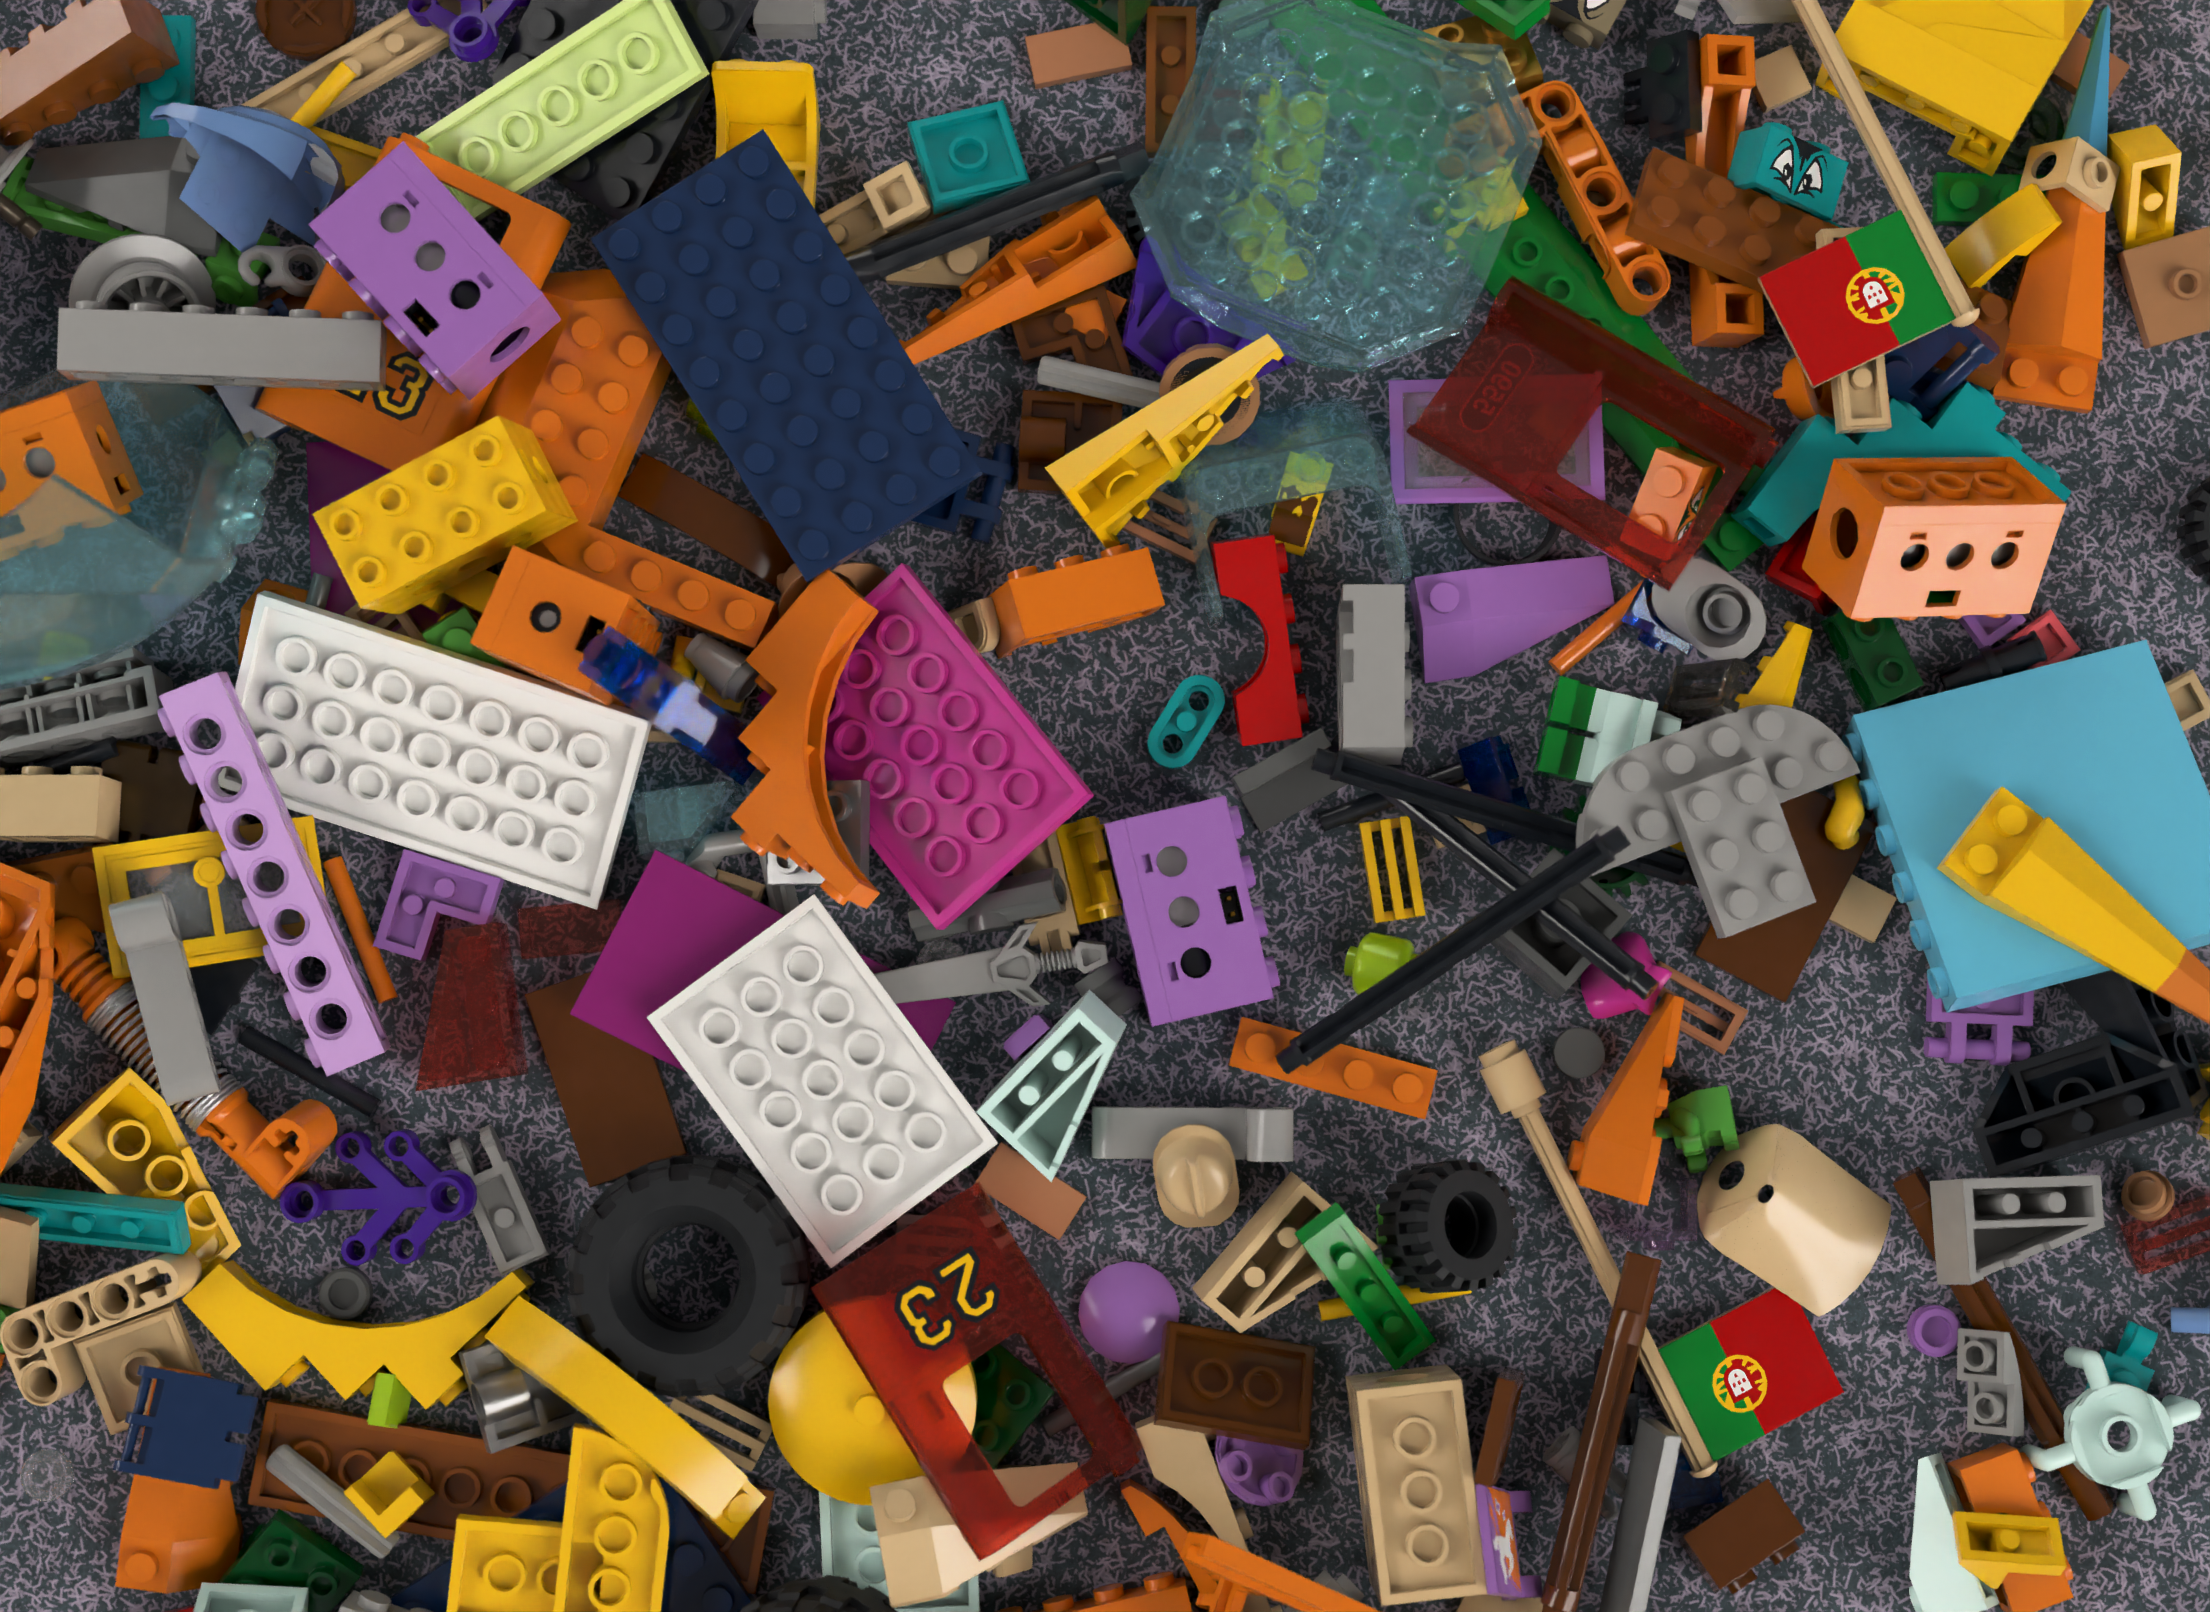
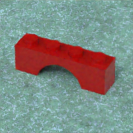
M1271 533L1210 542L1217 593L1237 599L1249 606L1257 616L1264 634V651L1257 670L1249 680L1231 691L1238 741L1242 746L1301 738L1303 737L1301 724L1309 723V711L1305 693H1296L1294 674L1302 673V662L1298 643H1289L1287 624L1295 623V612L1291 593H1282L1280 574L1288 573L1284 543L1276 544L1275 536Z

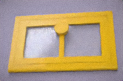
M310 815L292 818L326 896L314 817ZM262 823L239 826V831L247 841L257 842L262 837L263 825ZM208 830L92 848L113 979L131 977L126 954L119 947L114 933L109 905L163 891L167 895L173 906L189 968L264 956L263 946L268 944L260 925L253 927L245 914L242 899L246 898L247 895L240 879L232 880L225 869L221 852L226 850L218 831L212 833ZM265 862L260 869V879L268 888L279 889L284 882V872L278 864ZM293 909L284 910L280 919L283 930L289 935L300 936L305 929L303 916Z

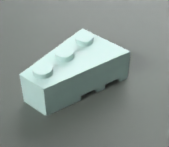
M1088 990L991 1089L976 1111L979 1116L1050 1182L1054 1179L1127 1026L1091 990Z

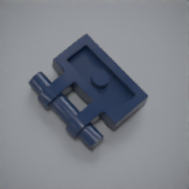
M955 429L980 468L981 476L986 477L980 503L966 499L970 485L968 483L907 523L956 535L962 516L975 521L970 539L979 543L989 544L994 526H1000L1003 511L999 507L1005 485L1012 482L1015 468L1011 466L1015 447L1006 443L996 442L992 459L978 456L982 441L981 436Z

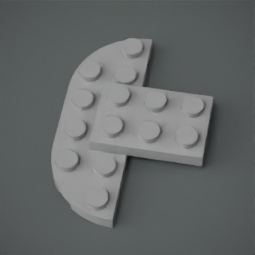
M1779 705L1745 707L1635 747L1608 764L1592 783L1593 788L1587 798L1583 813L1578 816L1576 849L1596 834L1602 836L1617 825L1629 839L1631 845L1616 854V860L1591 875L1593 876L1682 842L1717 938H1726L1816 902L1780 803L1858 774L1860 770L1843 741L1829 727L1811 715L1797 709Z

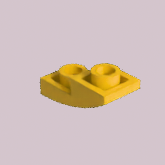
M2031 183L1985 213L1944 249L1968 288H1981L2015 255L2027 256L2063 221L2037 184Z

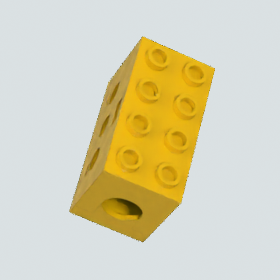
M499 415L313 513L359 607L397 615L505 560L513 545L524 550L578 521L533 431Z

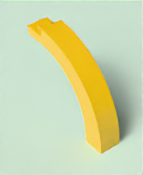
M519 1295L484 1336L517 1367L555 1392L626 1447L730 1538L734 1539L765 1500L766 1497L747 1480L748 1476L681 1417L601 1353Z

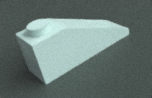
M1941 1452L1918 1459L1909 1573L1913 1586L1909 1587V1595L1916 1612H1981L2000 1602L1995 1589L1990 1588L1958 1562L1952 1514L1954 1511L1964 1512Z

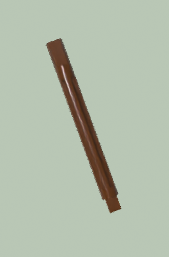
M1916 1167L1897 1177L1893 1185L1907 1207V1214L1935 1260L1930 1184L1920 1167ZM1984 1276L1983 1280L1971 1285H1949L1974 1329L2010 1333L2019 1367L2024 1415L2042 1447L2049 1449L2065 1443L2064 1411L1987 1278ZM2073 1463L2056 1469V1471L2061 1473L2088 1521L2100 1519L2112 1512L2114 1502L2104 1485L2089 1480Z
M1630 1251L1626 1252L1541 1598V1603L1543 1604L1542 1612H1576L1662 1263L1660 1259Z

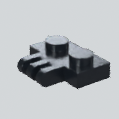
M1686 29L1647 41V66L1623 74L1624 86H1640L1639 89L1624 93V105H1640V108L1624 113L1625 125L1649 123V140L1659 143L1702 132L1699 33Z

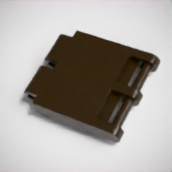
M119 739L116 743L119 756L102 761L101 764L103 776L122 782L118 841L134 842L194 833L203 796L198 784L190 785L182 772L179 757L184 755L183 751L162 747L157 764H155L158 747ZM84 843L83 847L102 843ZM188 862L170 865L171 871L184 873Z

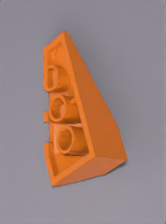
M1669 992L1664 993L1657 1008L1650 1016L1584 1125L1580 1141L1573 1140L1571 1142L1567 1157V1167L1573 1171L1572 1177L1578 1185L1636 1204L1648 1206L1662 1138L1656 1136V1129L1653 1128L1654 1119L1659 1118L1662 1111L1667 1108L1670 1092L1667 1090V1078L1661 1077L1663 1067L1670 1068L1675 1058L1684 997Z
M158 1367L160 1369L211 1378L209 1373ZM154 1379L152 1391L146 1415L149 1414L157 1379ZM134 1474L121 1533L115 1586L169 1594L200 1589L202 1582L217 1583L235 1562L242 1548L244 1530L240 1513L236 1514L231 1491V1486L234 1484L233 1481L221 1479L219 1488L212 1489Z

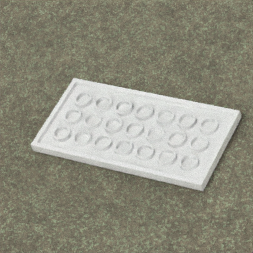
M266 590L257 594L235 691L287 809L308 816L313 815L314 818L596 910L602 905L653 716L613 703L606 706L558 685ZM226 766L219 774L218 783L222 788L239 792L242 787V777L235 768Z

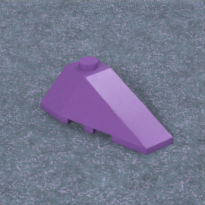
M1607 555L1466 569L1414 577L1408 585L1424 684L1475 676L1615 604Z

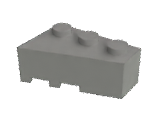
M1343 584L1335 620L1338 747L1340 751L1383 765H1400L1405 747L1413 746V718L1405 717V700L1411 699L1412 690L1411 670L1405 669V652H1409L1410 646L1409 622H1405V584Z

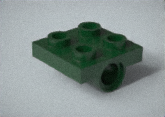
M279 1509L267 1524L263 1522L256 1528L243 1545L235 1562L217 1583L308 1588V1612H331L361 1577L364 1565Z

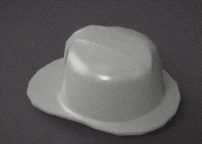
M1686 557L1671 562L1659 572L1652 587V604L1657 617L1671 631L1693 645L1701 653L1719 661L1732 662L1745 658L1759 647L1766 633L1767 616L1761 600L1745 584L1718 565L1703 558Z

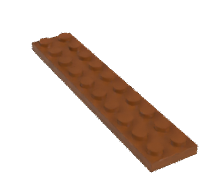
M271 1399L266 1404L247 1504L327 1518L266 1469L265 1464L268 1458L283 1444L290 1446L344 1490L362 1478L388 1452L395 1450L435 1492L396 1531L454 1541L456 1521L459 1514L511 1518L568 1480L571 1451L520 1443L491 1454L487 1453L481 1435L408 1422L398 1424V1429L368 1425V1415ZM752 1484L766 1498L734 1539L721 1532L695 1507L694 1509L720 1546L721 1552H724L741 1577V1583L747 1592L756 1594L776 1488Z

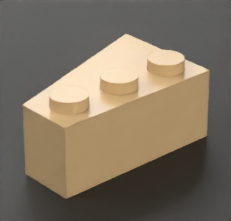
M1291 1171L1192 1289L1205 1304L1239 1333H1242L1295 1300L1296 1295L1320 1280H1327V1277L1294 1233L1331 1205ZM1356 1227L1372 1251L1379 1248L1378 1245Z

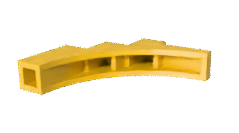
M231 1260L220 1263L181 1300L265 1391L277 1386L279 1383H282L285 1388L292 1385L310 1368L305 1361L307 1358L345 1400L357 1395L359 1392L368 1397L373 1393L376 1375H378V1372L387 1373L384 1370L387 1367L426 1410L439 1401L447 1407L467 1389L468 1385L463 1379L465 1375L458 1353L485 1344L488 1341L484 1337L489 1331L487 1327L507 1310L518 1295L529 1302L531 1299L525 1292L535 1282L522 1268L512 1271L480 1297L452 1311L417 1321L371 1324L334 1319L298 1307L263 1287L240 1265Z

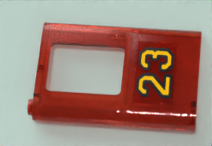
M980 1182L969 1187L811 1288L978 1561L991 1556L1109 1472L1113 1474L1114 1478L1118 1477L1141 1461L1136 1454L1143 1448L1139 1437ZM1014 1333L1022 1335L1092 1447V1456L1088 1461L1022 1507L1016 1506L1011 1501L943 1389V1383L946 1378Z

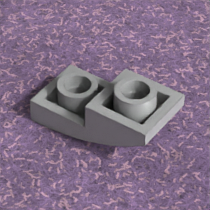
M1958 1328L1957 1380L1968 1381L1967 1431L2012 1437L2024 1436L2021 1379L2010 1333Z

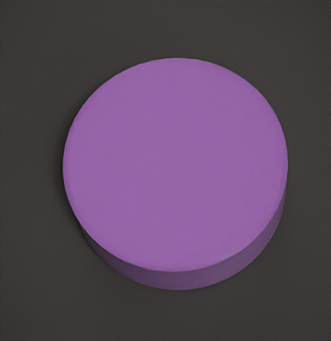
M1927 1304L1919 1307L1911 1314L1907 1323V1335L1912 1346L1919 1352L1932 1357H1942L1948 1355L1957 1347L1958 1328H1961V1324L1957 1316L1948 1308L1936 1304Z

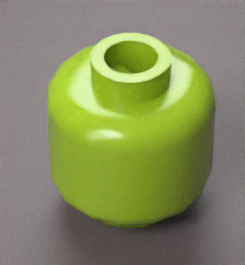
M1372 932L1362 938L1358 947H1349L1345 959L1344 975L1352 977L1353 989L1357 995H1360L1419 954L1415 953L1412 942L1406 938Z

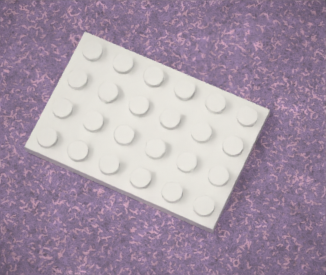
M815 894L647 1016V1019L830 1268L998 1144Z

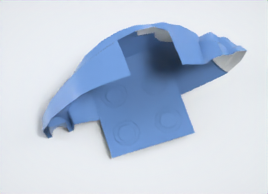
M169 103L156 107L150 115L152 120L166 119L169 124L168 134L172 137L186 138L200 156L179 198L240 252H244L257 244L269 218L309 244H315V232L308 225L314 220V208L319 207V213L321 214L344 193L345 179L342 174V165L333 156L327 144L311 130L272 110L244 105L214 110L201 106Z

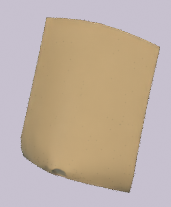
M1769 1124L1738 1135L1740 1149L1725 1151V1148H1723L1703 1175L1697 1196V1212L1701 1232L1704 1238L1722 1254L1783 1292L1816 1316L1825 1315L1852 1294L1871 1271L1881 1252L1888 1231L1891 1205L1805 1138L1789 1128L1779 1124ZM1739 1161L1743 1163L1744 1175L1738 1185L1729 1190L1722 1189L1719 1185V1177L1723 1169L1731 1162ZM1765 1185H1771L1774 1191L1771 1199L1765 1203L1759 1202L1758 1193L1760 1189Z

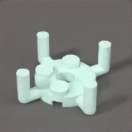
M2076 1346L2068 1347L2064 1352L2065 1362L2069 1366L2084 1369L2090 1388L2080 1394L2064 1411L2065 1443L2049 1449L2026 1444L2020 1448L2019 1453L2024 1452L2034 1468L2052 1471L2073 1463L2091 1481L2108 1487L2127 1489L2128 1493H2122L2116 1499L2118 1510L2138 1519L2149 1521L2155 1517L2157 1510L2147 1483L2155 1479L2164 1468L2161 1465L2166 1458L2168 1450H2172L2174 1441L2173 1427L2197 1419L2201 1414V1406L2195 1400L2172 1394L2165 1396L2161 1403L2151 1394L2136 1386L2121 1382H2111L2103 1359L2098 1352ZM2123 1421L2129 1428L2130 1439L2126 1446L2114 1450L2107 1440L2108 1429L2113 1423Z

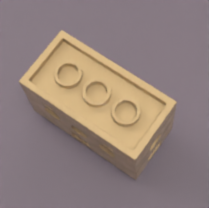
M1447 1364L1345 1376L1369 1582L1381 1606L1488 1594L1475 1485L1473 1483L1474 1476L1462 1379Z

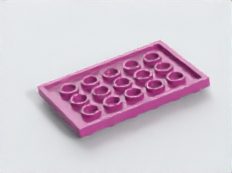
M901 563L865 597L879 612L855 644L837 683L827 721L824 753L826 781H870L869 844L933 926L938 930H944L1087 803L1094 794L911 567ZM763 691L756 699L764 708L772 696Z

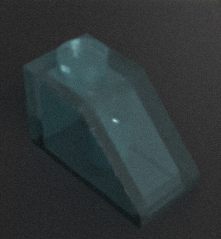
M732 780L632 793L639 853L649 857L657 849L680 862L685 861L684 852L693 851L702 838L711 833L740 796L739 783Z

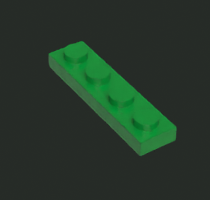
M1337 1202L1294 1233L1395 1371L1436 1341Z

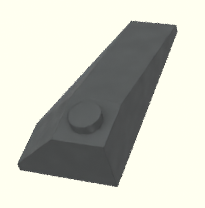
M163 136L38 149L25 182L26 191L77 213L90 211L105 217L110 227L122 232L129 227L143 234H154L170 238L187 247L194 254L216 257L223 238L219 232L179 198L200 158L195 148L186 138Z

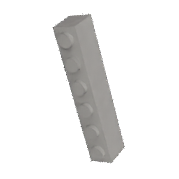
M88 300L76 301L75 308H59L57 371L68 380L385 391L387 330L381 320H374V315L368 312L346 311L342 313V319L321 318V312L310 309H292L289 311V317L268 316V310L257 307L236 308V315L215 314V308L204 305L183 306V312H162L160 305L152 303L129 304V310H108V304Z

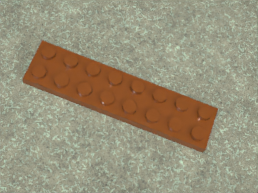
M1653 147L1644 162L1625 235L1764 294L1758 282L1760 276L1817 250L1815 234L1819 230L1840 227L1789 205L1777 202L1773 198L1750 188L1743 190L1734 187V182ZM1960 279L1974 308H1979L1980 310L1979 317L1972 324L1990 336L2000 349V353L1989 364L1981 363L1965 380L1991 390L2001 379L2010 331L2008 325L2012 301L1979 287L1968 288L1966 283ZM1958 341L1934 367L1945 371L1967 347Z

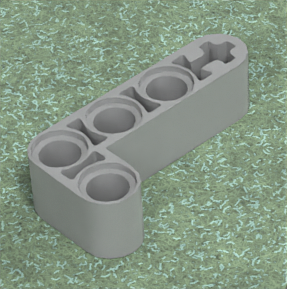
M163 891L110 904L109 913L119 947L126 954L158 1080L167 1106L221 1092L217 1069L170 899Z
M1092 1106L1091 1158L1153 1159L1154 1150L1160 1139L1169 1131L1186 1124H1203L1218 1130L1229 1141L1235 1159H1246L1247 1161L1254 1162L1294 1161V1109L1291 1107Z

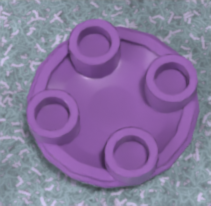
M1123 1261L1104 1267L1089 1279L1080 1297L1078 1317L1083 1336L1096 1352L1114 1362L1134 1364L1145 1361L1161 1351L1163 1326L1167 1320L1179 1321L1180 1307L1175 1289L1162 1272L1146 1263Z
M1223 1436L1216 1437L1215 1456L1219 1474L1232 1493L1245 1503L1261 1507L1285 1502L1292 1498L1302 1476L1304 1450Z

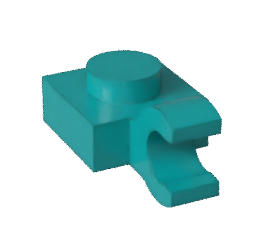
M2128 1320L2116 1354L2101 1348L2099 1354L2103 1359L2111 1382L2130 1384L2147 1392L2155 1370L2141 1365V1363L2152 1351L2157 1340V1332ZM2087 1383L2085 1390L2090 1388L2089 1383Z

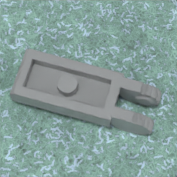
M489 1124L481 1128L479 1134L481 1144L487 1152L493 1166L492 1168L478 1174L471 1149L463 1138L450 1142V1148L458 1169L469 1175L475 1183L477 1202L473 1213L501 1275H505L552 1252L511 1160H507L497 1133L492 1125Z

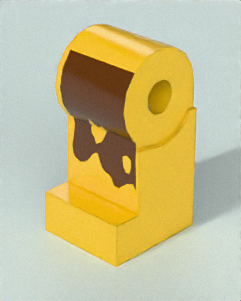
M1291 452L1285 465L1272 510V521L1268 533L1275 536L1276 544L1284 543L1286 552L1303 557L1333 464Z

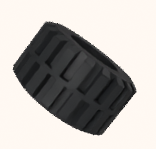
M1467 1160L1419 1164L1412 1166L1411 1170H1405L1396 1176L1397 1183L1389 1184L1385 1195L1388 1201L1380 1203L1378 1213L1383 1216V1225H1378V1236L1387 1237V1242L1381 1247L1384 1258L1392 1259L1393 1262L1390 1269L1396 1276H1404V1284L1410 1288H1420V1292L1424 1293L1477 1291V1288H1487L1494 1284L1493 1278L1502 1277L1507 1270L1504 1262L1512 1261L1515 1253L1511 1245L1512 1240H1518V1228H1513V1218H1516L1517 1214L1515 1206L1510 1207L1508 1203L1511 1195L1506 1186H1498L1500 1177L1493 1171H1485L1483 1164L1468 1162ZM1446 1211L1449 1215L1452 1228L1450 1243L1447 1239L1444 1226Z

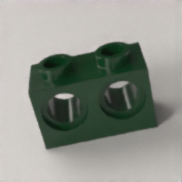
M1841 611L1820 622L1863 712L1879 707L1924 685L1891 617L1873 618L1869 622H1861L1847 617Z

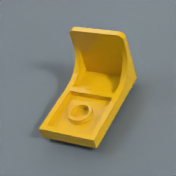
M744 59L715 61L712 64L711 70L716 106L715 159L764 129L815 209L821 122L813 66L794 60H783L780 62L747 61Z

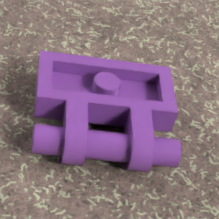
M1927 980L1926 1022H1946V1034L1944 1038H1925V1057L1943 1058L1945 1063L1962 1064L1965 1059L1989 1060L1991 1065L2006 1066L2009 1065L2010 1061H2021L2030 1058V1043L2027 1041H2012L2013 1026H2033L2034 990L1946 1013L1942 999L1934 998ZM1967 1023L1991 1025L1990 1039H1967Z

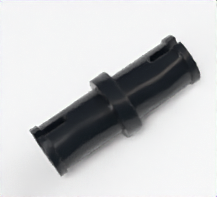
M2033 630L2025 636L1992 649L1989 645L1980 648L1979 655L1948 668L1939 669L1937 672L1945 691L2010 675L2036 663L2047 661V656L2039 637H2037L2036 632Z

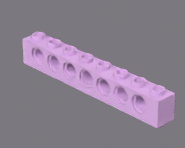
M216 672L160 695L159 698L163 705L162 708L157 710L160 722L170 738L176 736L184 753V755L179 757L182 772L190 785L198 784L205 803L200 804L202 817L212 833L218 831L226 848V850L221 852L223 864L232 880L240 879L247 895L246 898L242 899L243 909L253 927L260 925L268 943L263 946L265 959L274 974L281 972L289 990L283 994L284 1001L292 1018L295 1021L302 1019L310 1037L304 1040V1044L312 1064L316 1068L322 1066L326 1076H330L386 1052L391 1045L228 673ZM205 719L215 721L221 730V739L213 748L204 746L197 735L198 727ZM226 766L235 768L242 777V787L236 795L225 793L219 786V774ZM246 814L254 815L262 822L263 834L257 842L247 841L239 831L240 820ZM265 862H274L282 868L284 882L279 889L268 888L262 883L260 869ZM285 909L296 910L303 916L305 929L300 936L289 935L283 930L280 919ZM313 956L324 963L326 976L322 982H311L303 976L301 964L305 957ZM325 1004H337L344 1009L347 1016L344 1028L333 1029L324 1023L322 1009Z

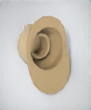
M1186 1124L1174 1128L1160 1139L1153 1154V1172L1158 1201L1164 1215L1174 1224L1185 1228L1220 1225L1232 1216L1239 1204L1240 1190L1235 1157L1229 1141L1218 1130L1203 1124Z

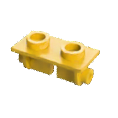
M1096 816L1077 820V822L1061 825L1055 830L1077 925L1123 915L1120 905L1123 904L1122 898L1119 899L1102 833L1104 824L1100 825L1099 817Z

